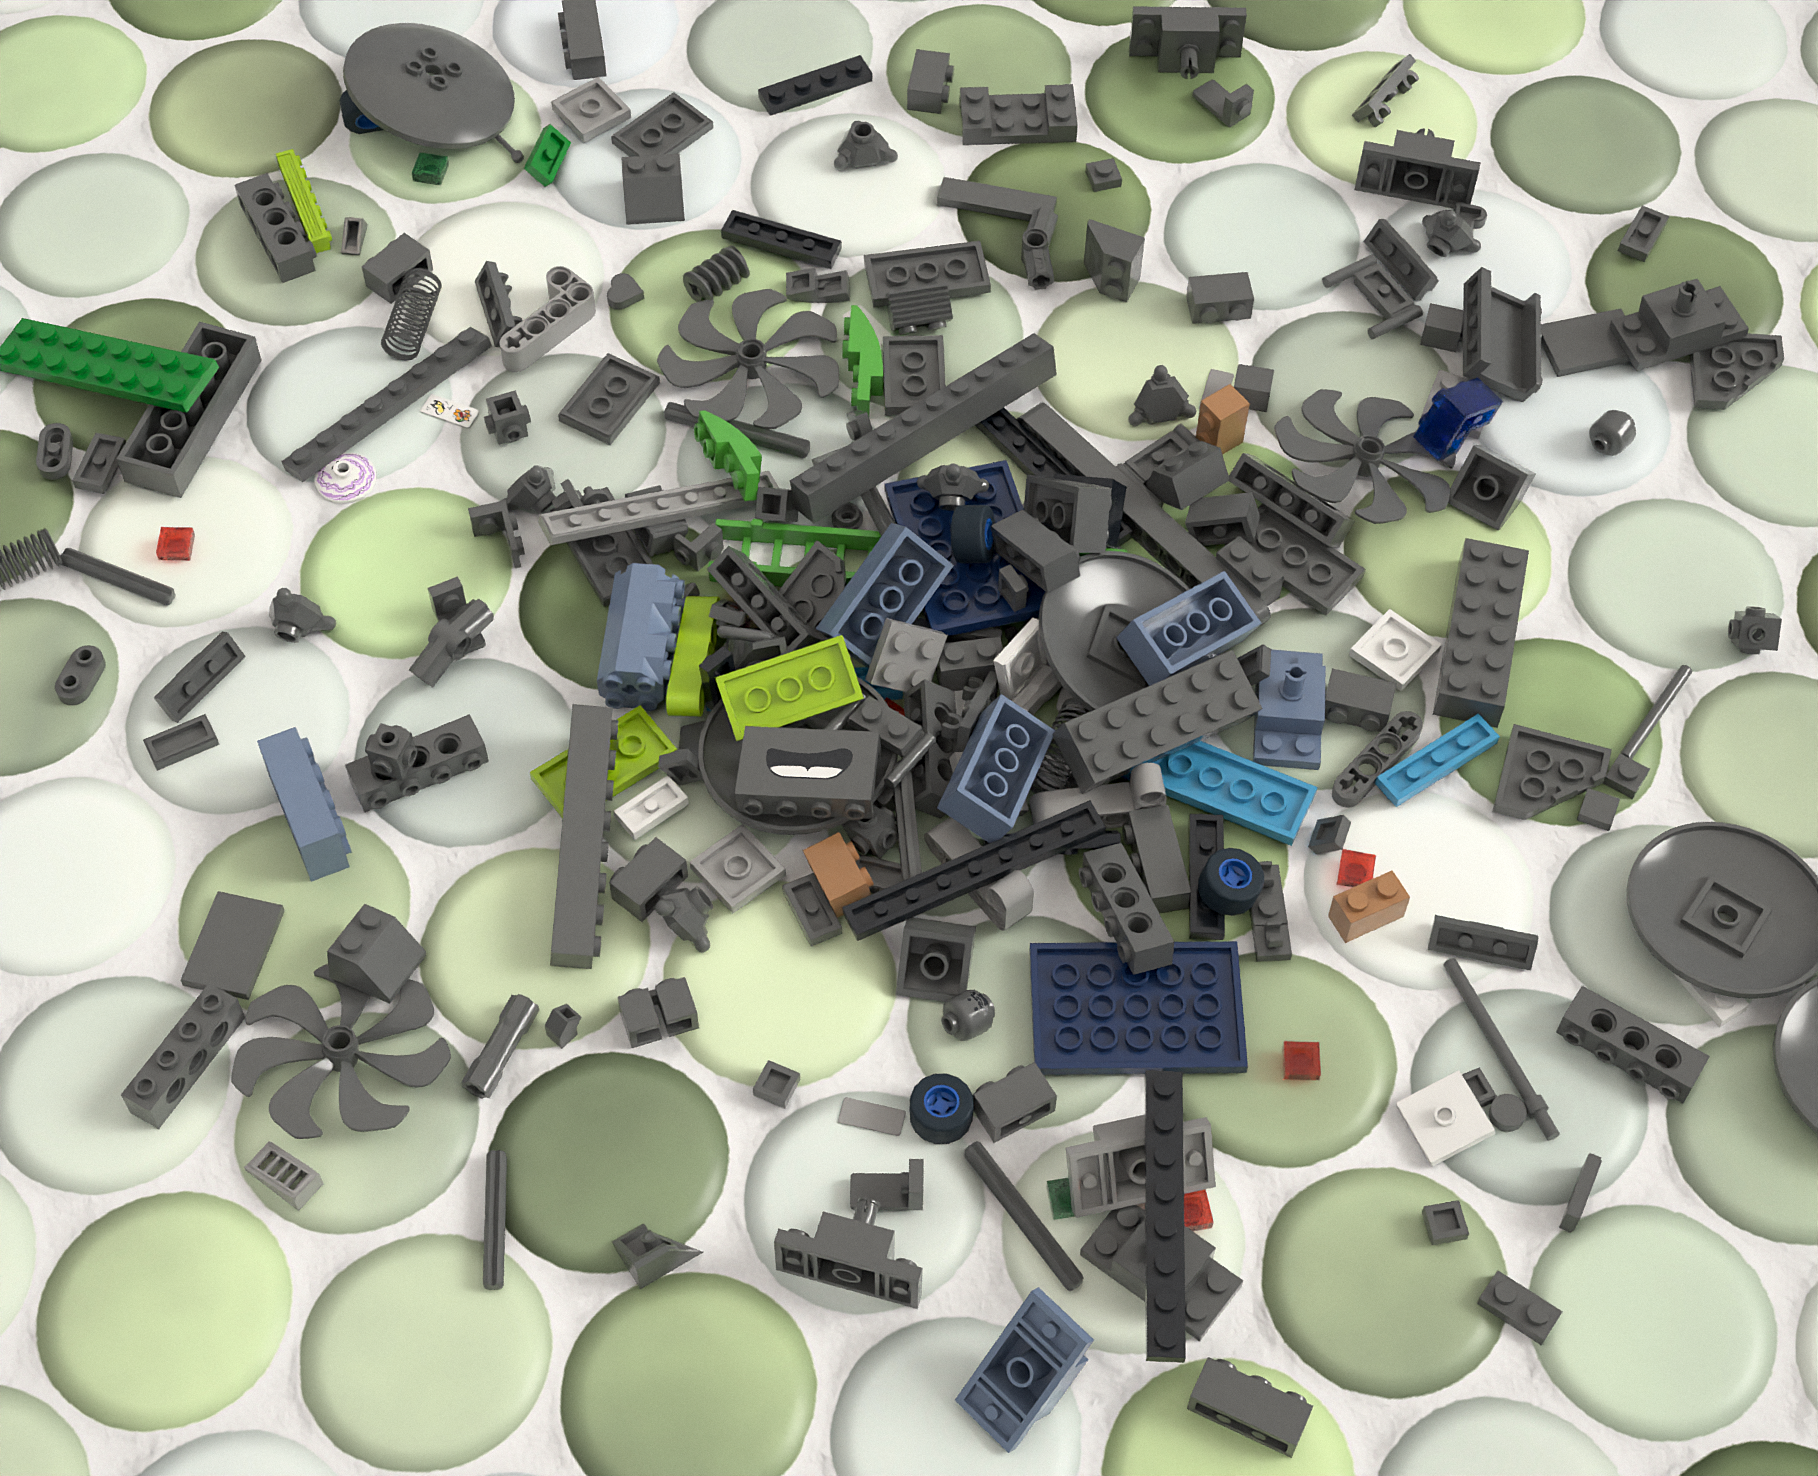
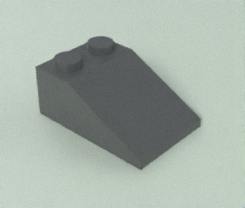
M1027 475L1024 511L1033 518L1039 519L1042 525L1050 531H1055L1062 540L1069 545H1073L1078 553H1105L1106 542L1109 537L1108 520L1109 510L1112 506V488Z

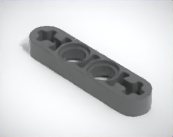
M1411 711L1398 713L1334 781L1332 788V798L1336 804L1347 808L1357 805L1376 785L1377 776L1392 768L1416 743L1423 727V722L1416 713ZM1410 725L1413 727L1412 729L1408 728L1401 738L1398 736L1401 726L1406 727ZM1382 743H1389L1395 747L1396 752L1385 754L1379 750L1378 746ZM1362 764H1370L1377 772L1373 775H1365L1358 767ZM1354 779L1357 783L1354 786L1353 792L1349 791L1344 794L1342 789H1348Z

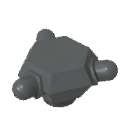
M854 121L851 124V128L845 133L837 150L839 154L834 160V167L842 170L847 165L852 164L855 168L876 166L884 160L893 163L898 159V154L889 147V143L874 129L872 124Z
M1443 210L1423 217L1422 224L1426 228V235L1429 238L1426 245L1435 254L1446 257L1448 253L1458 250H1468L1476 253L1481 249L1480 241L1473 238L1471 227L1464 219L1458 217L1453 210Z
M1158 365L1155 367L1151 379L1146 380L1134 403L1135 411L1130 414L1128 421L1132 426H1138L1146 421L1148 424L1176 420L1181 415L1186 418H1193L1197 411L1195 406L1188 403L1189 395L1176 377H1170L1167 368L1164 365Z
M955 463L931 469L928 475H922L917 479L918 487L929 491L933 498L939 500V508L946 511H954L959 505H964L966 501L971 500L975 494L986 492L989 488V483L986 479L979 478L975 471Z
M535 465L520 476L507 490V497L501 500L506 501L508 512L524 508L526 510L534 509L539 515L553 504L551 501L556 498L553 494V491L556 489L553 470L549 467Z
M280 588L277 591V596L272 599L269 607L272 625L276 627L274 634L287 642L298 643L300 637H306L312 631L333 630L336 627V620L331 616L323 615L319 605L303 595L291 594V591L287 588Z
M697 886L691 891L688 888L668 890L662 895L661 900L656 903V912L662 915L667 926L683 941H693L696 950L701 953L709 950L710 941L707 937L708 931L705 925L709 918L708 912L713 909V904L708 896Z

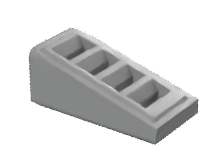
M270 1141L244 1167L248 1173L298 1211L323 1185L320 1174ZM271 1154L275 1156L263 1170L258 1168ZM280 1162H283L284 1165L273 1177L269 1174ZM292 1169L294 1172L281 1183V1178ZM301 1176L303 1179L293 1190L289 1187Z

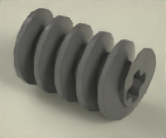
M731 245L721 249L719 253L713 254L710 259L704 260L701 265L695 266L692 271L686 272L683 275V283L688 294L696 302L701 301V298L713 300V294L721 296L723 293L722 288L730 290L732 287L731 282L739 284L741 282L740 276L748 278L750 271L740 251Z

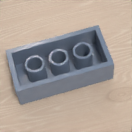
M891 523L816 627V630L828 639L843 635L849 655L863 666L869 668L886 618L912 624L954 565L907 527Z
M1223 571L1135 618L1116 638L1150 686L1208 661L1244 641L1262 623L1227 573Z
M1001 694L981 713L937 808L988 843L999 840L1013 828L1055 730Z
M296 727L257 740L268 775L311 882L349 868L346 854L352 853L340 816L336 813L331 794L324 784L325 781L320 767L313 757L314 754L308 738L301 739Z

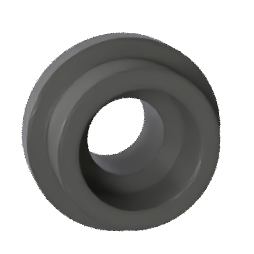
M850 502L832 513V524L835 528L859 529L863 523L861 510Z

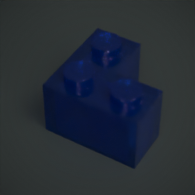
M1479 378L1467 382L1462 381L1448 389L1443 388L1433 396V404L1429 411L1420 418L1418 422L1419 428L1413 437L1437 461H1440L1454 453L1457 454L1471 431L1490 424L1503 401Z

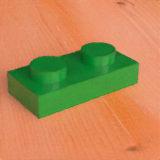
M551 124L543 128L525 164L524 170L544 187L550 185L571 142Z

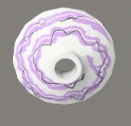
M352 452L343 453L315 473L314 484L319 495L327 501L338 504L353 503L363 499L373 490L377 480V472L373 463L365 456Z

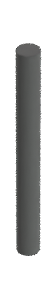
M1680 666L1620 752L1621 754L1633 759L1692 674V669L1689 666Z

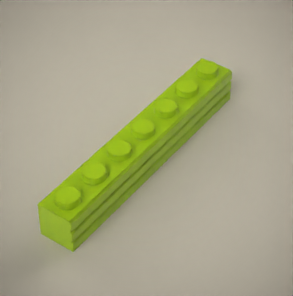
M293 149L275 153L279 169L308 241L312 242L316 254L330 250V242L333 240L330 231L325 230L327 228L325 219L320 217L322 216L320 206L315 205L317 199L314 192H310L312 190L310 181L305 180L307 175L304 167H300L302 166L300 156L295 155Z

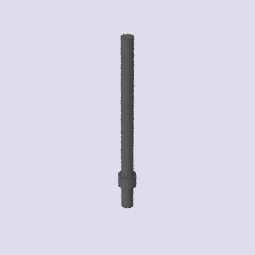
M1455 958L1447 960L1443 966L1523 1098L1528 1116L1536 1120L1548 1141L1555 1139L1560 1135V1132L1547 1112L1549 1107L1542 1095H1537L1457 960Z

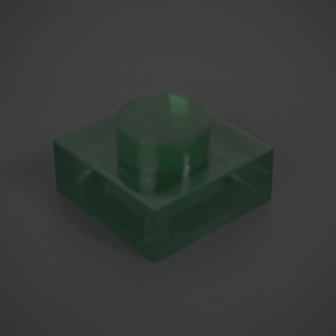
M420 152L412 171L413 181L442 185L449 166L448 156Z
M1069 1178L1047 1181L1046 1188L1053 1220L1075 1217L1071 1206Z

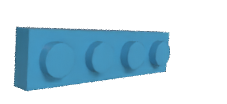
M1477 714L1377 776L1375 784L1398 807L1496 745L1500 736Z

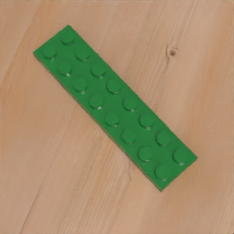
M22 318L0 346V371L185 413L189 411L219 369L215 359L26 318Z

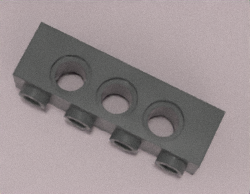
M268 173L235 184L239 204L281 282L285 283L316 271L313 259L317 257L314 246L311 241L306 242L304 240L306 235L300 221L294 222L295 215L289 202H283L284 195L279 183H273Z
M1243 453L1229 475V482L1246 493L1252 492L1255 499L1327 546L1339 548L1355 523V520L1332 505L1297 487L1293 480L1254 455Z
M728 546L707 568L711 575L762 631L771 632L774 638L785 636L788 653L823 641L745 553Z
M924 679L904 693L905 717L920 725L924 733H930L936 739L934 745L911 769L914 803L916 810L940 819L947 815L937 807L953 775L949 757L955 753L957 739L944 738L941 736L943 723H947L948 714H956L955 692Z
M470 714L414 736L413 740L417 748V757L403 781L395 778L383 780L389 776L373 772L368 756L345 764L350 783L364 813L373 809H381L392 801L404 796L415 795L421 789L436 783H444L453 776L465 771L476 770L482 764L489 762L485 743Z
M1122 843L1084 852L1083 865L1079 868L1081 884L1084 888H1089L1093 907L1096 912H1101L1104 917L1106 932L1109 937H1114L1121 961L1123 963L1127 962L1133 975L1171 965L1174 940Z
M208 983L122 1092L121 1096L131 1114L160 1129L245 1019L237 998Z
M1581 986L1556 1031L1568 1043L1583 1047L1593 1053L1600 1061L1615 1065L1624 1070L1632 1079L1645 1082L1658 1089L1666 1098L1677 1100L1681 1103L1685 1102L1710 1057L1584 986ZM1593 1026H1598L1602 1028L1605 1032H1599L1595 1030ZM1625 1044H1631L1637 1050H1631L1627 1048ZM1657 1061L1665 1063L1669 1068L1661 1067Z

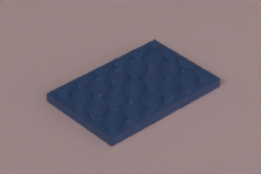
M1007 460L967 467L975 471L979 478L986 479L989 483V488L986 492L975 494L964 505L989 506L994 514L995 523L1024 510ZM919 477L884 483V492L895 523L907 527L954 565L923 608L929 629L941 631L947 636L1039 618L1040 605L1045 590L995 551L989 563H959L956 561L951 547V522L954 511L940 509L939 500L933 498L929 491L918 487L917 479ZM1011 565L1018 575L1024 576L1029 587L1026 607L1014 612L998 590L999 569Z
M1237 941L1174 942L1171 965L1134 975L1127 962L1123 963L1121 961L1116 942L1030 943L1034 1062L1043 1075L1145 1074L1146 1070L1183 1072V1074L1247 1073L1248 1061Z

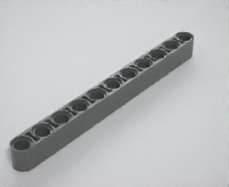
M1041 402L1017 418L1031 434L1076 476L1111 478L1127 486L1122 520L1133 530L1132 538L1163 567L1185 583L1189 589L1225 571L1262 623L1261 625L1271 618L1267 604L1047 404Z

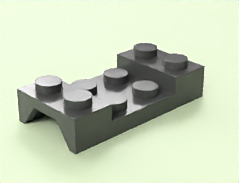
M1073 84L1045 85L1044 93L989 95L988 87H960L959 107L961 108L963 145L1076 142L1078 124Z

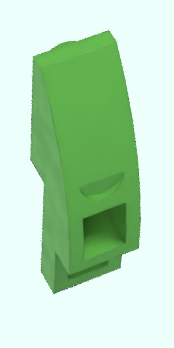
M851 305L850 317L844 318V335H849V340H843L842 359H848V371H853V383H858V388H852L851 406H856L857 410L865 411L870 416L871 396H883L882 354L878 338L866 315L857 305Z
M705 410L699 411L698 423L694 425V436L696 442H700L703 447L705 458H709L714 469H725V472L730 474L734 488L739 490L744 501L757 500L762 461L761 453L749 438L733 425Z

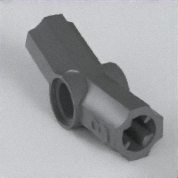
M1042 206L1037 210H1033L1028 228L1022 235L1021 260L1025 265L1028 286L1034 287L1035 290L1046 289L1047 286L1054 283L1048 248L1058 221V215L1051 208Z
M472 599L449 621L442 619L437 622L430 631L428 645L409 668V671L433 688L454 660L457 661L464 657L471 647L472 640L494 620V615L487 604L480 599Z

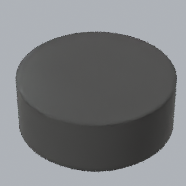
M1512 1094L1497 1096L1489 1109L1491 1123L1499 1130L1506 1132L1519 1129L1527 1115L1524 1102Z

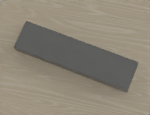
M943 177L937 197V205L1030 221L1033 210H1037L1042 206L1051 208L1054 212L1057 204V197L948 177Z

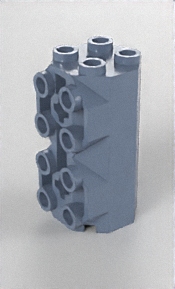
M632 563L627 566L626 572L621 574L620 570L614 576L597 676L599 695L605 698V704L608 707H613V709L623 707L636 708L641 705L645 711H653L657 709L658 703L663 701L667 695L680 628V617H682L685 603V580H679V577L672 574L671 579L665 575V569L660 565Z

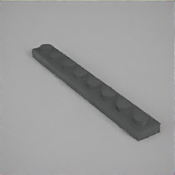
M472 327L460 332L457 337L444 346L439 347L422 362L415 364L408 372L390 382L388 386L374 396L366 399L363 404L349 414L342 416L339 421L317 434L315 438L304 446L293 451L290 456L281 461L285 471L304 482L492 347L489 337Z

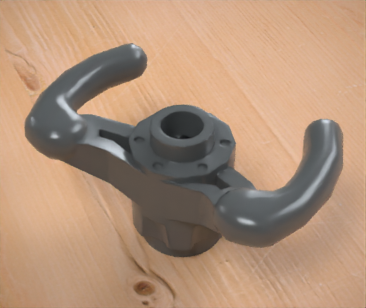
M745 626L717 627L718 636L729 639L728 650L733 654L734 664L752 642L774 638L771 632L762 631L759 628Z

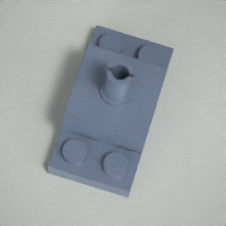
M1271 649L1270 676L1255 684V695L1263 709L1254 715L1253 762L1263 766L1319 770L1321 764V734L1325 722L1326 666H1322V653Z
M1038 1287L1027 1296L955 1401L1010 1453L1018 1447L1034 1423L1050 1414L1088 1362L1089 1359L1084 1354L1094 1339Z

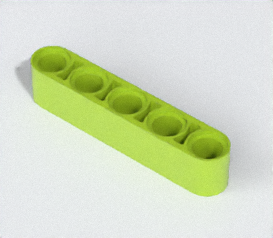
M686 596L666 695L668 716H703L706 701L699 665L707 656L715 653L718 636L717 627L719 625L716 624L717 619L709 617L712 604L720 601L719 596Z

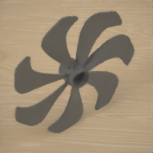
M773 289L747 292L739 295L732 304L733 319L743 340L739 344L720 333L711 324L709 315L714 301H699L691 304L681 318L678 325L680 336L696 347L731 356L706 361H689L681 359L669 345H665L658 355L657 363L666 379L672 385L680 388L703 385L738 368L726 387L713 398L703 401L684 400V405L688 412L698 419L699 411L704 410L727 422L736 419L744 406L747 379L759 378L767 395L768 408L760 418L753 422V425L764 429H777L801 413L802 402L792 391L766 371L767 363L796 371L815 382L820 398H824L838 389L839 367L833 358L826 355L767 357L766 352L787 342L806 337H817L835 343L837 340L835 324L812 311L797 312L787 319L776 333L763 344L756 339L760 318L767 309L786 302L787 297Z
M1328 389L1316 391L1303 402L1301 407L1302 414L1315 429L1341 444L1320 442L1303 436L1296 430L1289 416L1283 417L1274 427L1281 449L1295 460L1313 463L1350 459L1347 464L1337 471L1319 477L1305 474L1294 468L1292 470L1293 479L1297 487L1323 501L1338 503L1348 496L1357 475L1363 477L1371 476L1374 488L1373 503L1366 508L1355 511L1358 517L1368 522L1383 524L1399 521L1405 517L1407 512L1405 504L1379 471L1380 464L1385 465L1406 479L1422 494L1426 512H1438L1447 507L1450 486L1443 478L1383 459L1384 454L1391 453L1420 454L1432 457L1450 469L1454 467L1456 462L1454 450L1432 432L1416 431L1386 446L1377 438L1380 428L1392 418L1414 417V413L1400 401L1378 397L1363 399L1357 408V423L1361 435L1359 438L1340 421L1334 411V405L1341 398L1342 392Z
M328 964L316 969L314 976L326 979L334 983L338 988L341 997L340 1025L328 1029L312 997L304 989L296 985L277 987L250 1003L246 1014V1025H252L269 1017H280L299 1025L322 1043L315 1044L280 1037L256 1038L244 1043L235 1056L231 1082L246 1097H251L259 1076L265 1071L286 1063L322 1059L286 1082L270 1100L269 1114L272 1120L295 1139H310L323 1135L322 1130L310 1116V1105L316 1091L332 1071L340 1072L339 1110L343 1123L353 1131L369 1132L395 1128L407 1116L410 1108L407 1105L382 1104L374 1099L365 1090L353 1068L357 1064L358 1059L394 1080L414 1088L425 1087L435 1081L451 1059L450 1049L444 1038H439L428 1049L417 1054L384 1055L359 1051L358 1045L415 1030L426 1026L432 1020L434 1007L424 984L408 979L401 988V999L396 1007L383 1020L358 1037H356L352 1028L371 995L329 978Z

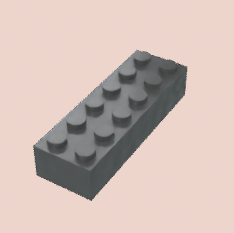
M203 322L197 324L181 352L215 359L219 369L187 413L149 404L116 459L124 482L182 498L262 361L255 336Z
M1465 538L1457 568L1433 715L1467 721L1479 714L1491 727L1498 728L1505 708L1529 550Z
M1233 650L1065 722L1052 735L1083 794L1130 773L1134 767L1140 764L1153 763L1247 721L1263 708Z

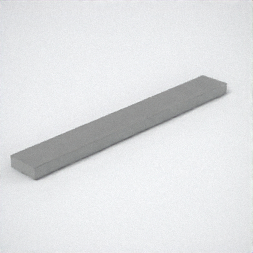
M770 471L760 472L758 487L779 488ZM732 478L544 513L539 515L538 523L549 544L554 545L756 505L757 500L744 501L739 490L734 488Z

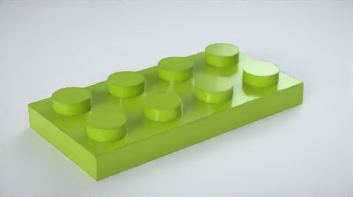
M843 635L715 678L737 742L743 740L745 726L779 728L864 699Z
M641 705L616 719L618 720L617 740H610L609 749L616 750L615 770H608L607 780L614 781L612 797L658 770L659 755L677 750ZM569 749L530 772L531 780L562 819Z

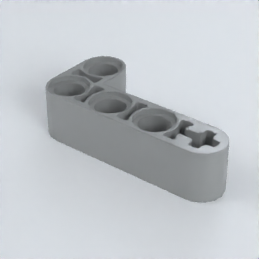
M556 266L547 272L546 281L550 301L501 337L499 343L503 366L506 370L510 372L525 370L595 316L596 308L593 288L569 268Z
M1144 763L1132 769L1129 782L1101 785L1083 794L1079 788L1044 791L1033 795L1029 802L1033 824H1036L1091 800L1106 829L1126 825L1129 811L1165 806L1167 797L1160 766L1155 763Z
M951 817L924 834L928 848L941 864L983 847L965 826ZM1015 870L1002 879L968 893L989 919L1002 931H1005L1032 912L1034 891L1027 877L1019 870Z

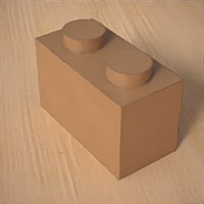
M1231 384L1201 400L1196 437L1200 441L1220 447L1222 455L1240 445L1244 440L1250 403Z
M839 832L803 850L808 864L837 918L843 915L842 907L871 895L868 887L874 885L866 867L858 868L855 861L859 860L860 857L852 841L845 844Z
M1391 870L1333 896L1328 917L1344 942L1347 943L1403 918L1410 895L1394 871Z

